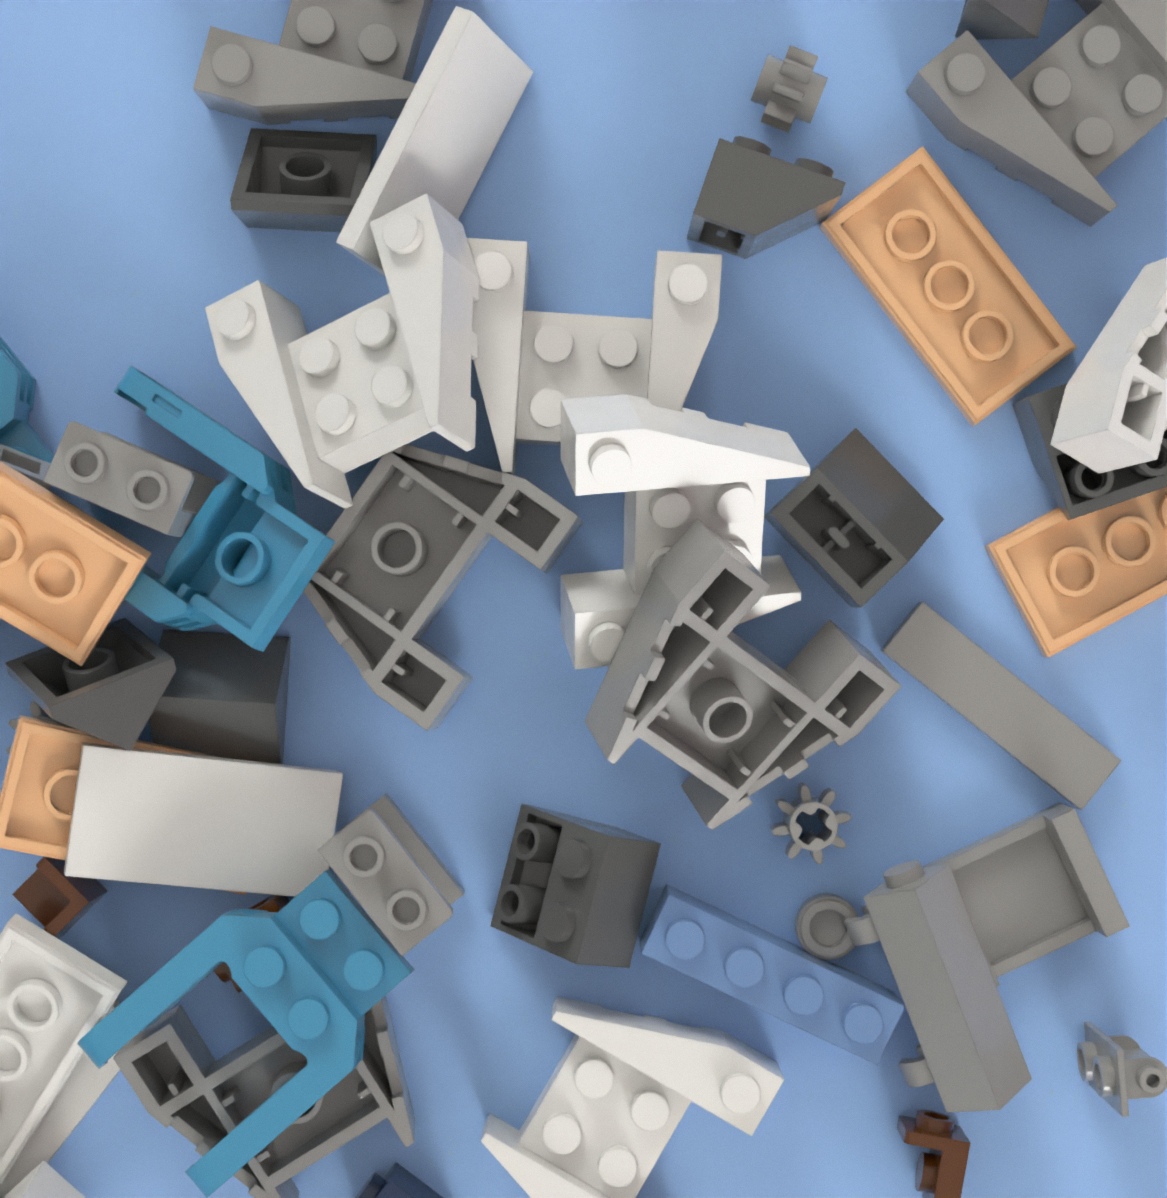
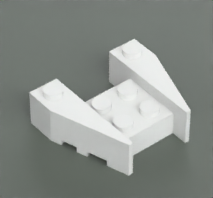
M427 193L370 222L390 293L309 334L306 333L300 308L260 280L205 307L219 364L303 487L344 509L353 506L345 473L428 433L435 431L466 452L475 448L476 400L471 397V359L478 358V335L472 331L473 302L479 301L480 279L463 224Z
M467 238L480 279L479 301L473 302L472 331L478 335V358L473 359L502 472L515 475L517 443L561 446V399L628 394L649 399L651 405L681 411L718 321L722 269L721 254L657 250L654 269L651 319L526 311L530 259L528 242Z
M1167 258L1143 267L1067 383L1050 445L1099 474L1158 459L1164 431L1167 430Z
M628 394L561 399V462L575 496L625 492L623 569L561 575L560 629L574 669L610 666L654 567L697 518L740 550L771 585L737 625L801 601L802 592L781 555L762 556L766 480L810 476V466L788 432L744 422L743 426L717 421L707 418L704 412L683 407L680 412L651 405L649 399Z
M557 996L553 1003L551 1020L575 1033V1036L521 1129L518 1130L489 1113L485 1120L481 1142L530 1198H636L691 1101L752 1136L784 1082V1077L776 1061L723 1030L703 1026L700 1028L668 1022L665 1018L646 1014L638 1016L605 1009L602 1005Z

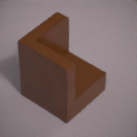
M44 856L36 864L38 869L12 895L45 927L43 930L56 938H60L108 890L97 879L65 876V860Z

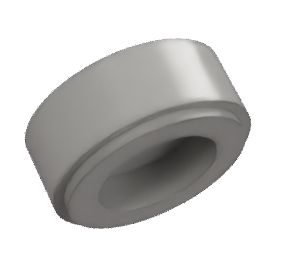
M831 893L817 894L807 899L798 909L795 917V932L804 949L811 955L824 960L838 959L848 954L855 947L852 944L844 921L848 918L858 917V915L844 898Z

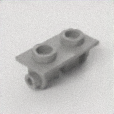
M1084 1022L1085 1042H1078L1077 1063L1080 1076L1083 1081H1089V1086L1122 1117L1129 1116L1128 1099L1152 1098L1165 1091L1167 1088V1068L1160 1060L1149 1056L1129 1036H1107L1091 1022Z

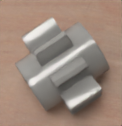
M791 45L784 60L768 54L751 98L752 102L766 107L760 122L788 133L794 118L809 124L811 123L828 77L813 72L818 59L817 55Z
M802 782L798 784L797 789L799 798H796L791 803L784 799L776 798L775 803L784 812L783 822L770 826V831L773 835L783 836L789 834L792 838L785 850V854L789 858L793 859L803 848L810 850V855L817 864H822V849L828 847L831 843L836 847L845 848V842L837 835L838 824L851 820V814L841 810L833 812L829 808L836 794L829 787L817 799L811 797L810 790ZM820 808L818 819L824 824L823 830L819 834L808 831L803 837H799L802 833V827L796 822L797 816L802 811L813 815Z

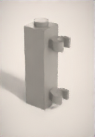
M914 860L896 865L883 873L885 882L863 897L866 903L862 908L864 916L848 918L844 923L854 946L867 945L880 940L920 1043L916 1047L919 1057L902 1059L899 1062L907 1086L921 1087L935 1082L947 1113L1001 1110L1032 1078L950 864L922 868L920 861Z

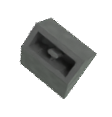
M736 136L733 142H729L719 138L692 215L687 239L747 259L824 222L842 195L846 182L832 178L834 171L820 162L797 158L795 164L772 157L770 156L771 148L757 140Z
M1067 383L1028 396L1012 404L1032 464L1067 520L1167 487V430L1164 431L1157 460L1099 474L1050 445Z
M857 428L853 429L810 471V476H805L764 515V518L850 607L864 606L911 560L944 520Z
M521 804L490 926L575 964L629 968L661 843L614 826L532 805Z

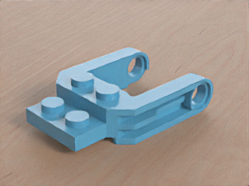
M130 365L114 393L145 411L146 416L228 471V475L222 483L215 486L165 563L163 575H159L144 565L124 600L153 621L164 623L169 627H176L184 632L219 624L250 647L264 652L336 541L296 515L289 469Z
M330 870L324 871L278 913L268 912L267 910L236 908L222 914L77 1043L98 1069L102 1068L117 1051L144 1029L153 1025L225 962L230 968L232 979L292 1050L302 1053L307 1058V1064L185 1171L206 1198L354 1070L364 1056L365 1013L415 970L405 957L400 955L380 928Z

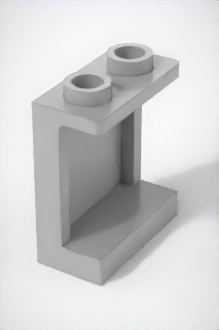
M74 421L67 425L43 481L161 533L181 538L215 486L222 483L109 433H101Z
M387 793L317 850L401 956L450 919L453 914L451 904L464 895L465 892Z
M1057 803L923 866L931 867L950 864L996 987L1000 986L997 977L1097 931L1108 937L1130 927L1076 810L1062 803Z

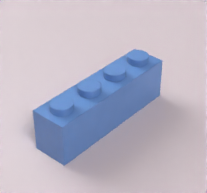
M667 884L639 940L641 954L878 1065L905 1008V1005L894 991L835 963L817 958L799 946Z

